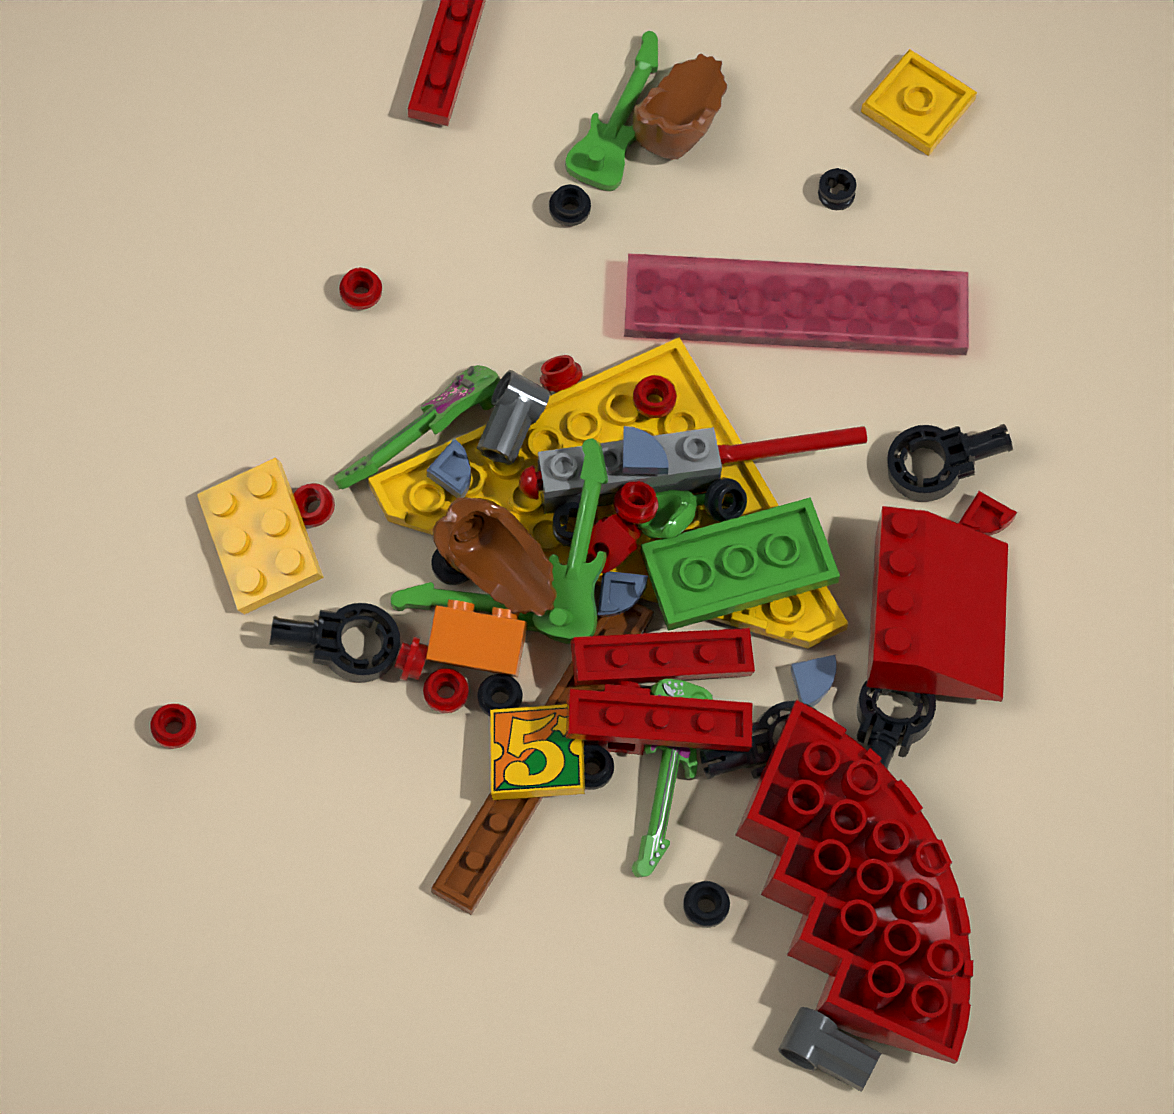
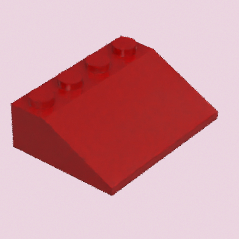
M882 506L875 537L866 687L1002 702L1004 692L1008 543L929 511Z

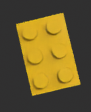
M276 457L197 494L238 611L244 615L324 578L284 468Z

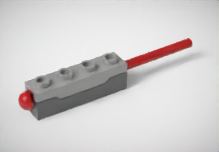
M865 426L736 445H717L714 427L655 435L653 437L661 444L667 455L668 474H623V440L600 443L608 482L601 485L597 507L612 505L616 492L628 482H644L651 486L655 493L669 490L689 491L691 493L707 491L711 483L721 477L722 464L866 444L867 431ZM582 446L538 452L537 472H535V467L532 465L521 473L519 478L520 490L526 497L535 500L539 499L538 491H540L544 514L555 513L559 506L568 502L580 503L584 480L580 476L585 456Z

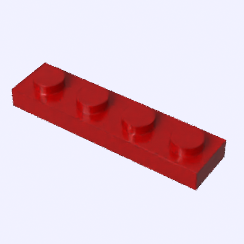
M486 0L440 1L407 108L409 118L445 126L449 125Z
M750 628L573 637L570 642L575 686L615 684L619 681L653 682L663 679L690 680L751 676L755 672Z
M570 689L567 699L566 739L749 752L752 747L753 703Z

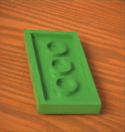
M811 497L684 532L673 538H663L641 544L640 550L668 631L836 584L840 578Z

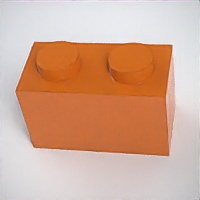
M448 599L447 607L436 605L426 656L428 661L518 677L528 625L526 621L518 620L519 613L512 614L509 609L496 607L492 608L491 615L474 612L475 604Z

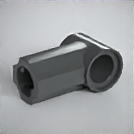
M513 370L507 371L494 390L491 403L495 407L477 446L482 455L494 462L506 465L513 464L530 425L539 419L548 403L549 390Z
M801 1007L778 1049L779 1052L786 1059L808 1070H816L818 1068L862 1092L882 1053L837 1030V1025L822 1013L807 1007Z

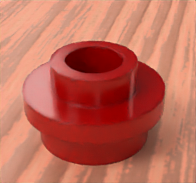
M354 268L340 282V297L347 306L353 309L363 310L371 308L377 304L382 296L381 280L374 272L367 268ZM359 287H364L368 289V292L364 294H356L354 293V290Z
M569 355L556 356L547 360L541 366L542 375L540 382L543 388L557 393L577 384L583 376V371L580 364L574 362L573 357Z
M648 376L639 381L634 388V406L639 413L646 417H664L675 407L677 399L675 387L662 376ZM658 395L662 398V401L653 403L648 401L647 397Z
M640 481L628 482L616 492L613 507L615 512L625 521L641 524L649 522L655 517L658 510V500L654 489L648 484Z
M317 483L306 484L299 487L293 494L306 527L320 526L332 516L335 500L332 493L325 486ZM314 501H320L318 509L309 513V505Z
M414 636L411 644L402 642L394 668L403 670L400 677L401 680L407 681L408 677L416 680L420 678L427 656L428 645L419 643L420 638Z
M439 669L431 673L426 679L423 694L426 703L431 709L440 713H452L459 710L466 703L469 688L466 679L458 671ZM443 687H450L454 690V694L449 698H442L438 695V691Z
M174 703L164 705L154 713L150 729L153 738L159 745L169 749H176L187 745L193 739L197 723L194 714L189 708ZM171 722L182 724L181 730L174 734L168 733L166 727Z

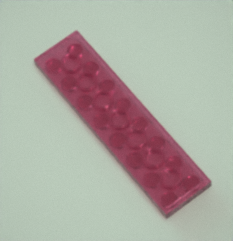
M628 253L624 337L669 340L680 337L681 340L967 355L969 348L968 272Z

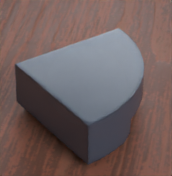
M624 426L623 474H668V459L661 444L652 435L641 429Z
M453 439L429 466L427 477L456 498H464L470 487L471 467L465 449L456 439Z
M612 571L603 573L598 617L616 616L633 607L645 591L648 575Z
M835 655L791 665L790 670L800 702L813 707L828 693L836 675L837 664Z

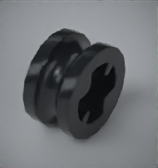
M836 168L826 171L819 181V200L825 207L835 211L850 207L856 195V179L852 173L844 169ZM837 184L844 186V190H840L837 195L830 192V189L835 188Z
M568 502L559 506L553 516V535L563 546L571 547L573 532L567 531V525L561 526L560 524H567L569 517L577 518L579 503Z

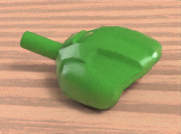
M680 490L657 492L658 510L655 517L649 522L637 524L638 529L649 538H673L678 536L693 521L696 507L704 505L706 493L693 495L689 491Z

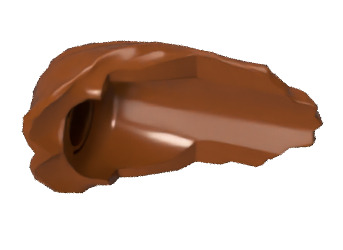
M699 54L695 59L685 61L682 64H675L669 75L664 77L657 87L650 89L645 99L635 106L633 114V130L641 147L665 159L678 160L704 137L715 115L721 108V100L727 90V83L721 72L722 61L715 60L713 56L706 57L703 54Z
M457 498L450 504L446 516L440 518L433 527L434 543L439 553L449 562L452 568L468 577L480 589L489 594L494 601L505 605L511 610L512 614L534 612L538 616H544L546 610L554 609V601L557 597V591L552 585L554 580L552 570L554 566L545 556L541 545L531 536L519 520L506 508L488 499Z

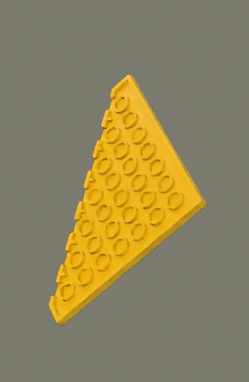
M680 337L550 395L543 413L534 424L530 425L513 464L506 465L494 462L483 456L481 451L477 449L486 425L456 438L465 449L471 467L470 487L464 498H484L506 508L541 545L547 559L549 560L552 554L557 555L562 565H567L570 547L563 546L553 535L554 513L544 514L540 491H538L539 499L535 500L526 497L519 487L520 475L527 467L534 465L535 472H537L538 452L582 446L587 439H595L599 443L623 440L624 426L641 429L652 436L714 427L717 445L742 444ZM651 375H659L666 378L675 387L677 394L674 409L668 415L661 418H649L637 411L633 403L635 386L639 381ZM650 395L647 397V400L658 403L662 401V398L658 395ZM451 441L368 478L369 487L388 522L433 535L434 525L440 518L446 516L450 504L457 498L427 477V469ZM752 460L722 464L720 478L726 477L736 480L746 492L747 506L741 516L779 506ZM704 491V492L692 493V494H693V495L703 494V493H706V491ZM613 504L597 507L593 526L600 519L617 514ZM698 505L693 521L682 533L720 522L709 517L704 505ZM569 517L567 524L560 525H567V531L574 532L576 518ZM638 529L641 536L636 540L637 549L623 563L611 571L648 575L640 552L641 544L663 538H649ZM603 573L599 575L595 583L596 585L601 586ZM648 575L647 585L641 598L658 603ZM827 586L711 619L741 629L750 628L751 632L807 649L847 630L848 621Z

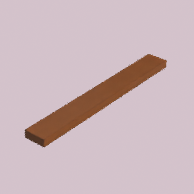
M636 603L629 610L619 615L599 617L597 619L596 632L593 636L642 634L653 619L654 611ZM571 661L544 706L567 704L570 689L604 691L605 684L575 686L573 662ZM490 792L431 887V892L472 915L543 797L493 800Z

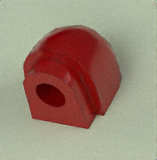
M618 514L600 519L592 529L586 563H591L599 551L606 552L607 559L601 573L610 572L623 563L637 549L636 540L641 536L639 530L633 523L625 521Z

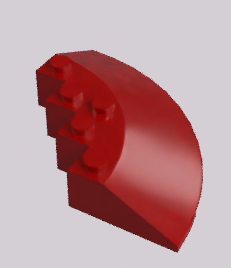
M796 700L735 836L777 855L761 895L803 914L787 956L829 975L815 1011L827 1016L839 1029L857 1037L955 1064L958 1062L968 1028L971 1009L969 1004L971 978L973 977L974 960H971L968 937L971 933L970 920L964 897H960L959 889L950 867L952 861L942 839H937L929 822L921 812L923 809L922 805L902 779L897 781L880 762L882 758L871 748L867 751L856 740L845 733L847 729L830 717Z

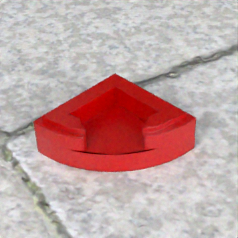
M978 491L958 524L991 536L1006 529L1015 519L1017 512Z

